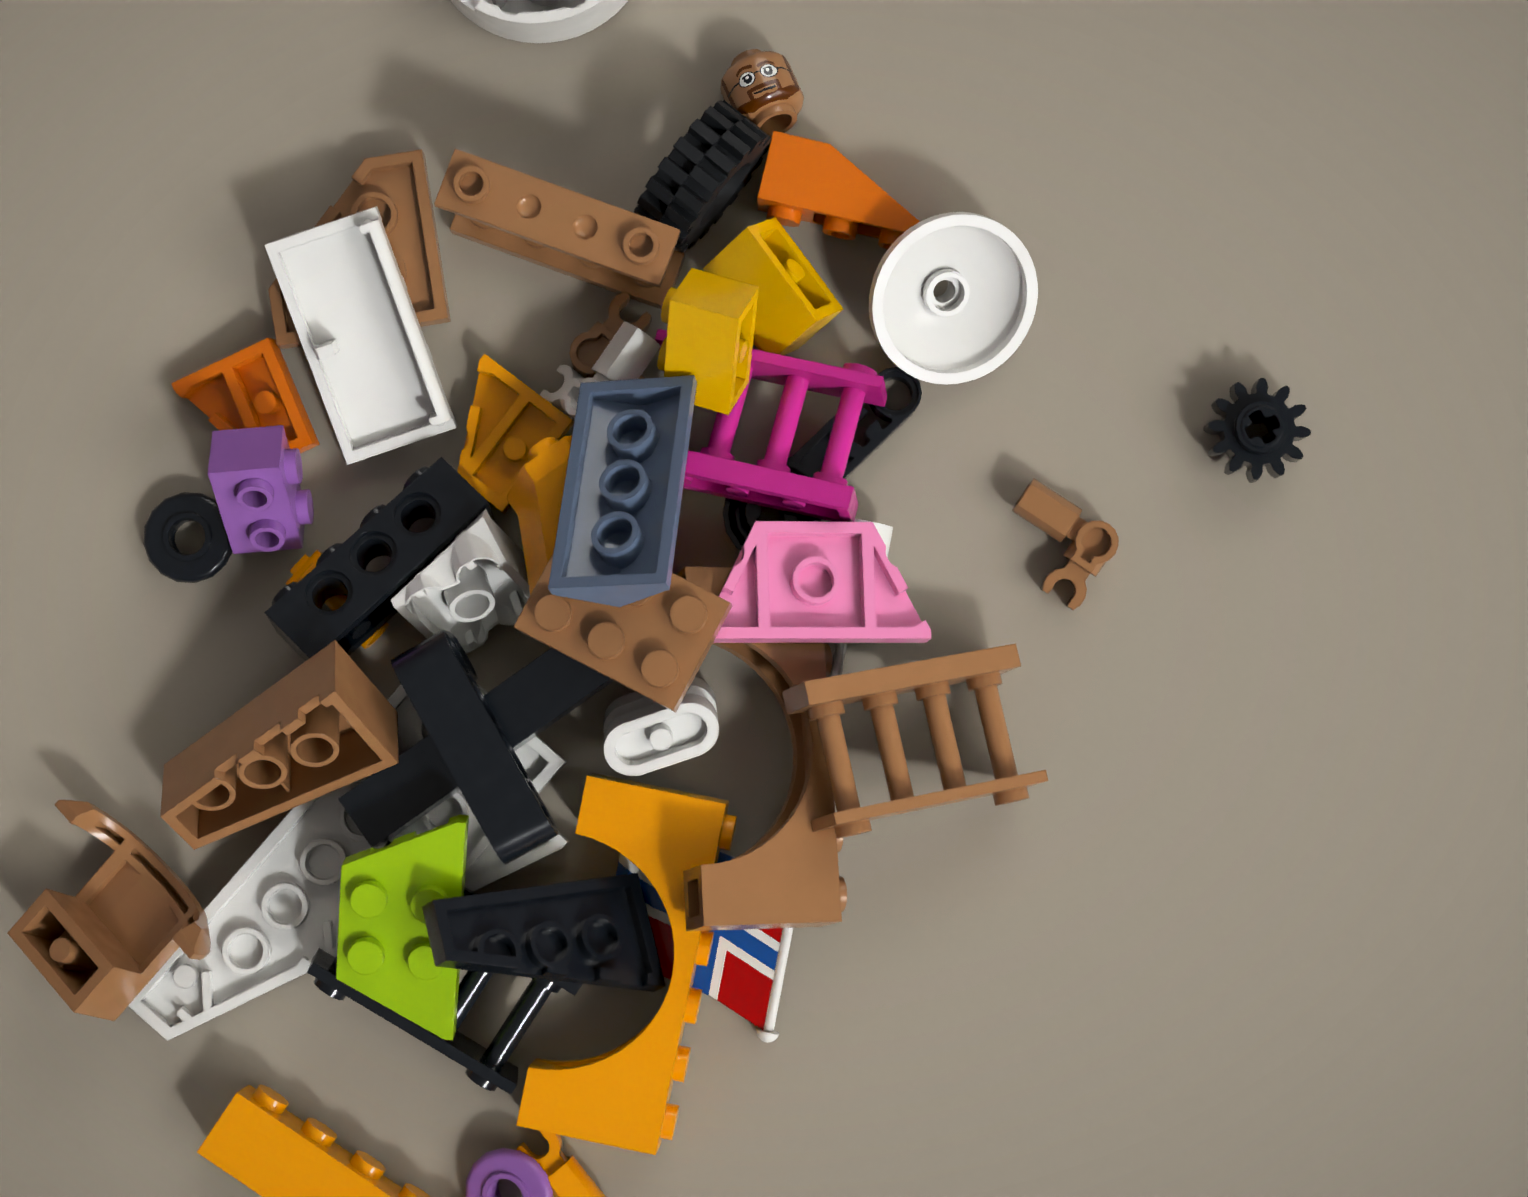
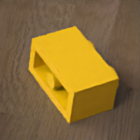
M776 217L746 227L703 268L705 272L759 287L753 344L761 351L780 355L793 352L804 345L844 310Z
M691 268L679 287H671L665 296L661 310V321L668 324L667 336L659 351L657 367L659 370L664 371V377L694 375L697 380L694 405L729 415L749 383L759 287Z

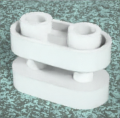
M695 677L676 713L637 692L614 700L606 709L603 719L604 756L607 763L620 774L640 776L700 756L709 751L719 735L716 698L712 688L704 680Z

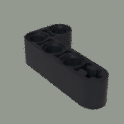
M442 630L392 658L391 664L401 685L500 860L506 865L559 835L551 815L475 681L478 677L474 667L454 634Z

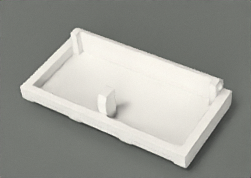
M377 206L264 245L347 465L457 427Z

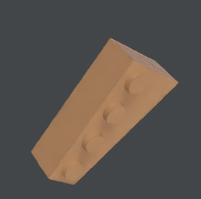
M334 640L164 764L160 817L195 850L399 763L398 712L338 642Z

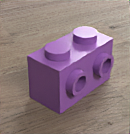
M284 426L212 431L208 477L233 554L302 549L305 524H313L314 521L313 499L309 489L301 490L300 484L303 479V469L300 451L298 448L290 449Z

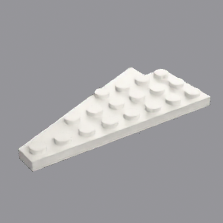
M477 684L483 696L488 693L479 684ZM402 685L388 699L389 703L398 712L399 755L429 735ZM538 736L515 751L538 794L567 762ZM368 777L294 807L204 909L209 926L210 953L202 960L190 959L179 947L128 1005L167 1041L306 974L312 958L319 948L336 958L341 865L345 857L372 848L338 798ZM461 790L389 840L392 842L393 839L414 831L418 835L447 824L449 818L459 814L469 815L465 887L473 892L564 848L569 842L558 831L559 835L505 865L488 841ZM383 844L382 846L374 847V848H376V849L383 848V847L385 846V844Z

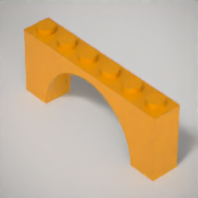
M596 773L587 775L575 834L592 838L620 852L632 861L652 883L664 904L672 928L674 941L672 977L667 994L656 1015L638 1034L627 1042L602 1054L584 1059L547 1060L536 1058L527 1069L516 1126L656 1155L662 1139L672 1141L679 1112V1105L669 1103L673 1081L684 1083L691 1047L681 1045L685 1023L696 1024L703 991L702 989L692 987L696 966L707 967L714 937L713 931H686L683 871L699 865L715 864L718 862L720 849L731 850L737 816L727 814L729 800Z

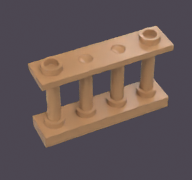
M456 148L434 202L435 207L455 213L450 227V231L454 235L617 294L625 291L631 299L661 310L668 290L671 287L675 288L685 261V254L674 250L681 233L680 229Z
M1016 643L804 681L783 691L782 695L787 715L808 711L810 721H817L837 812L811 820L813 832L834 828L837 839L872 831L870 820L993 795L995 806L1028 799L1027 787L1047 782L1046 770L1018 775L997 688L998 685L1003 684L1001 674L1021 667ZM964 682L967 684L968 692H975L995 778L992 781L966 785L946 695L951 694L949 685ZM915 692L916 700L923 701L943 787L942 791L918 796L913 794L893 705L899 703L897 695ZM861 701L864 711H870L891 800L860 807L840 715L845 714L844 704Z

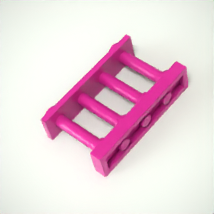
M657 329L655 341L660 346L667 336V330ZM753 349L749 383L730 414L726 415L717 412L708 447H702L700 453L688 450L683 488L831 522H854L859 504L854 487L848 486V481L843 476L863 403L885 407L887 392L884 377L877 375L874 369L858 363H845L843 368ZM751 379L784 385L764 459L757 460L756 465L735 461V457L730 453ZM807 391L840 397L821 471L815 472L813 478L791 473V469L786 466Z

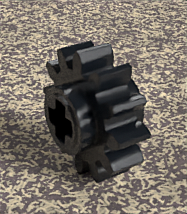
M1260 378L1253 384L1251 394H1248L1247 389L1240 382L1232 385L1229 392L1233 404L1226 399H1216L1211 404V407L1222 419L1211 421L1203 427V431L1206 433L1219 435L1220 441L1208 451L1209 456H1220L1226 453L1230 457L1224 468V473L1227 475L1237 471L1242 465L1246 466V477L1249 483L1259 480L1263 472V466L1266 467L1271 477L1276 479L1282 476L1285 468L1281 457L1286 461L1295 463L1301 460L1303 453L1292 443L1311 435L1310 429L1304 426H1295L1294 422L1296 418L1305 412L1306 406L1299 404L1288 408L1284 401L1289 396L1290 387L1286 385L1273 395H1269L1267 393L1268 384L1265 378ZM1263 422L1267 426L1269 433L1264 435L1262 439L1260 437L1250 439L1245 428L1253 423L1260 424Z

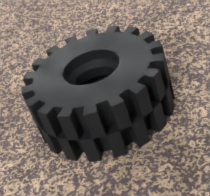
M725 100L717 101L714 107L710 106L704 111L700 120L696 119L690 125L686 135L678 139L673 145L674 149L661 161L658 166L659 170L649 179L645 186L647 190L640 195L637 201L638 206L634 209V213L680 229L681 233L675 249L684 253L687 248H692L699 238L702 239L708 233L712 224H716L729 205L731 206L736 200L739 191L747 185L752 177V172L759 167L763 160L761 157L767 152L771 137Z

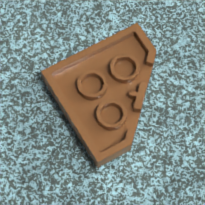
M420 149L365 158L351 176L353 180L334 206H329L315 227L377 206L401 275L406 283L420 327L451 322L424 152ZM276 278L268 289L276 344L280 349L302 346Z

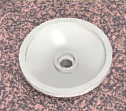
M949 212L929 217L918 222L900 235L889 247L878 264L869 294V316L875 338L881 349L896 366L919 380L948 385L978 379L1003 364L1017 350L1027 335L1035 315L1038 298L1035 267L1020 239L1008 228L989 217L971 212ZM947 280L948 287L945 293L934 297L933 291L937 283Z

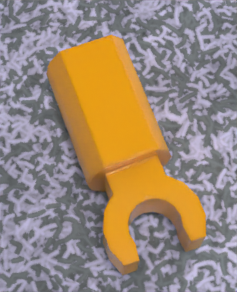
M540 1131L549 1143V1151L543 1155L534 1154L524 1142L516 1148V1150H520L535 1159L548 1175L554 1197H606L574 1156L571 1155L567 1158L561 1151L562 1139L560 1135Z

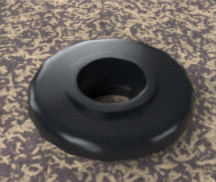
M182 492L165 498L152 510L144 526L143 544L149 561L161 575L176 582L197 583L209 579L227 564L232 554L215 499L202 493ZM189 521L199 522L205 531V542L202 548L194 554L181 553L175 543V535L178 528Z

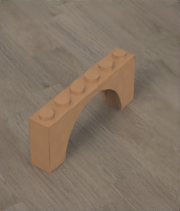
M684 567L676 575L719 596L732 567ZM713 643V645L743 660L756 671L774 693L784 712L791 735L793 770L788 794L780 813L767 832L753 846L729 861L699 865L683 871L686 931L823 927L842 922L841 912L845 910L847 904V887L844 878L839 876L838 852L842 849L843 838H836L834 828L813 832L811 820L835 812L834 797L817 721H810L808 711L787 715L782 695L783 691L804 681L829 677L832 669L831 648L828 643Z

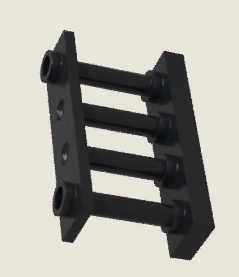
M388 840L384 847L388 846L391 841ZM465 887L464 896L476 894ZM319 948L313 956L307 971L308 974L315 977L314 984L328 996L337 1000H344L347 996L467 1068L465 1071L466 1075L480 1087L489 1091H495L499 1087L510 1095L518 1083V1067L507 1060L551 992L558 993L563 988L575 996L582 986L581 983L532 978L486 1049L457 1030L494 973L467 971L459 983L456 1032L453 1040H444L337 980V956L335 958Z

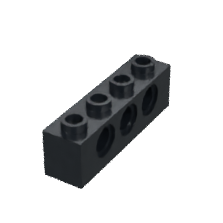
M440 457L430 467L424 466L416 470L407 479L403 491L387 505L382 504L373 508L363 518L360 529L343 544L336 543L326 549L317 560L316 567L301 581L292 582L283 587L274 597L272 606L264 613L276 632L304 661H307L334 640L338 642L348 655H351L398 613L391 599L413 580L420 571L424 570L434 561V558L444 551L455 540L456 536L465 530L485 509L495 522L489 502L450 464ZM421 518H432L435 520L434 524L424 532L415 533L409 531L411 525ZM379 556L391 557L390 563L384 569L376 572L366 570L368 563L372 559ZM338 594L347 596L345 603L339 609L334 611L322 610L324 602L331 596Z

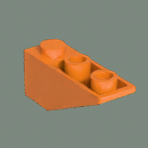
M773 131L757 196L758 210L767 212V220L776 217L781 225L789 227H799L800 221L822 225V232L824 234L844 240H855L856 234L879 239L878 245L887 250L900 235L920 222L831 144Z

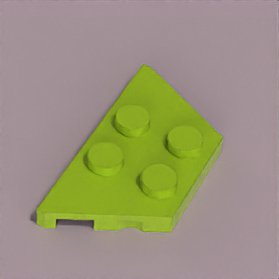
M462 814L449 818L447 824L418 835L414 831L393 839L386 847L380 849L369 848L345 857L341 865L336 979L444 1040H453L456 1032L460 969L435 966L422 906L432 900L464 896L469 815Z

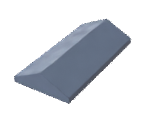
M694 375L586 382L580 384L548 590L552 595L622 607L670 590L697 380Z

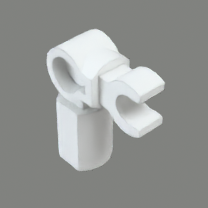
M624 321L592 367V370L596 373L593 378H584L570 366L560 365L556 371L564 376L562 387L554 393L543 389L540 396L561 412L567 413L575 419L581 383L639 379L661 346L644 331Z

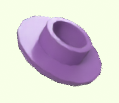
M500 1148L486 1152L473 1163L466 1178L465 1197H502L498 1188L500 1179L514 1182L521 1190L523 1197H553V1190L546 1172L535 1159L520 1150Z

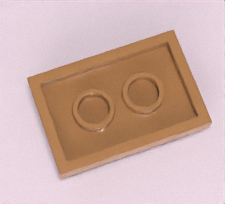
M552 554L514 628L676 713L731 610L732 604L672 573L670 590L622 607L552 595L548 590L553 559Z

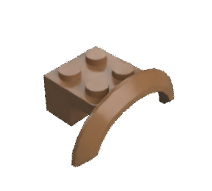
M58 800L54 805L71 824L89 832L108 845L114 852L75 897L46 888L7 934L74 1013L115 1021L179 947L190 959L202 960L210 953L211 941L208 919L196 897L179 876L127 827L89 802Z

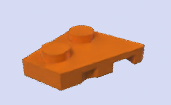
M263 339L171 383L174 391L180 397L190 400L209 417L208 421L218 430L283 425L290 449L298 448L301 454L320 445L281 350L276 344V339Z

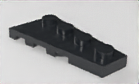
M638 873L437 899L422 906L436 967L655 992L666 986Z

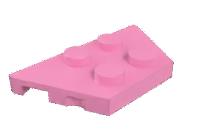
M755 521L719 594V597L732 604V608L713 643H927L931 639V629L927 621L922 622L906 593L908 586L898 568L888 560L886 546L873 522Z

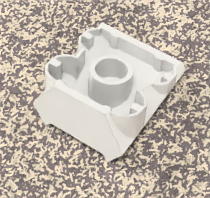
M485 509L465 530L456 536L455 540L444 551L434 558V561L391 599L394 608L427 639L442 630H446L454 634L465 653L471 652L485 643L488 638V631L498 623L508 626L515 625L528 601L530 591L524 552L491 519Z

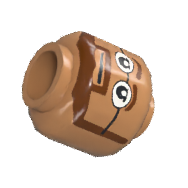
M759 49L746 50L733 59L731 66L721 79L720 90L724 100L771 138L773 131L785 133L796 123L797 115L803 107L804 95L784 55Z

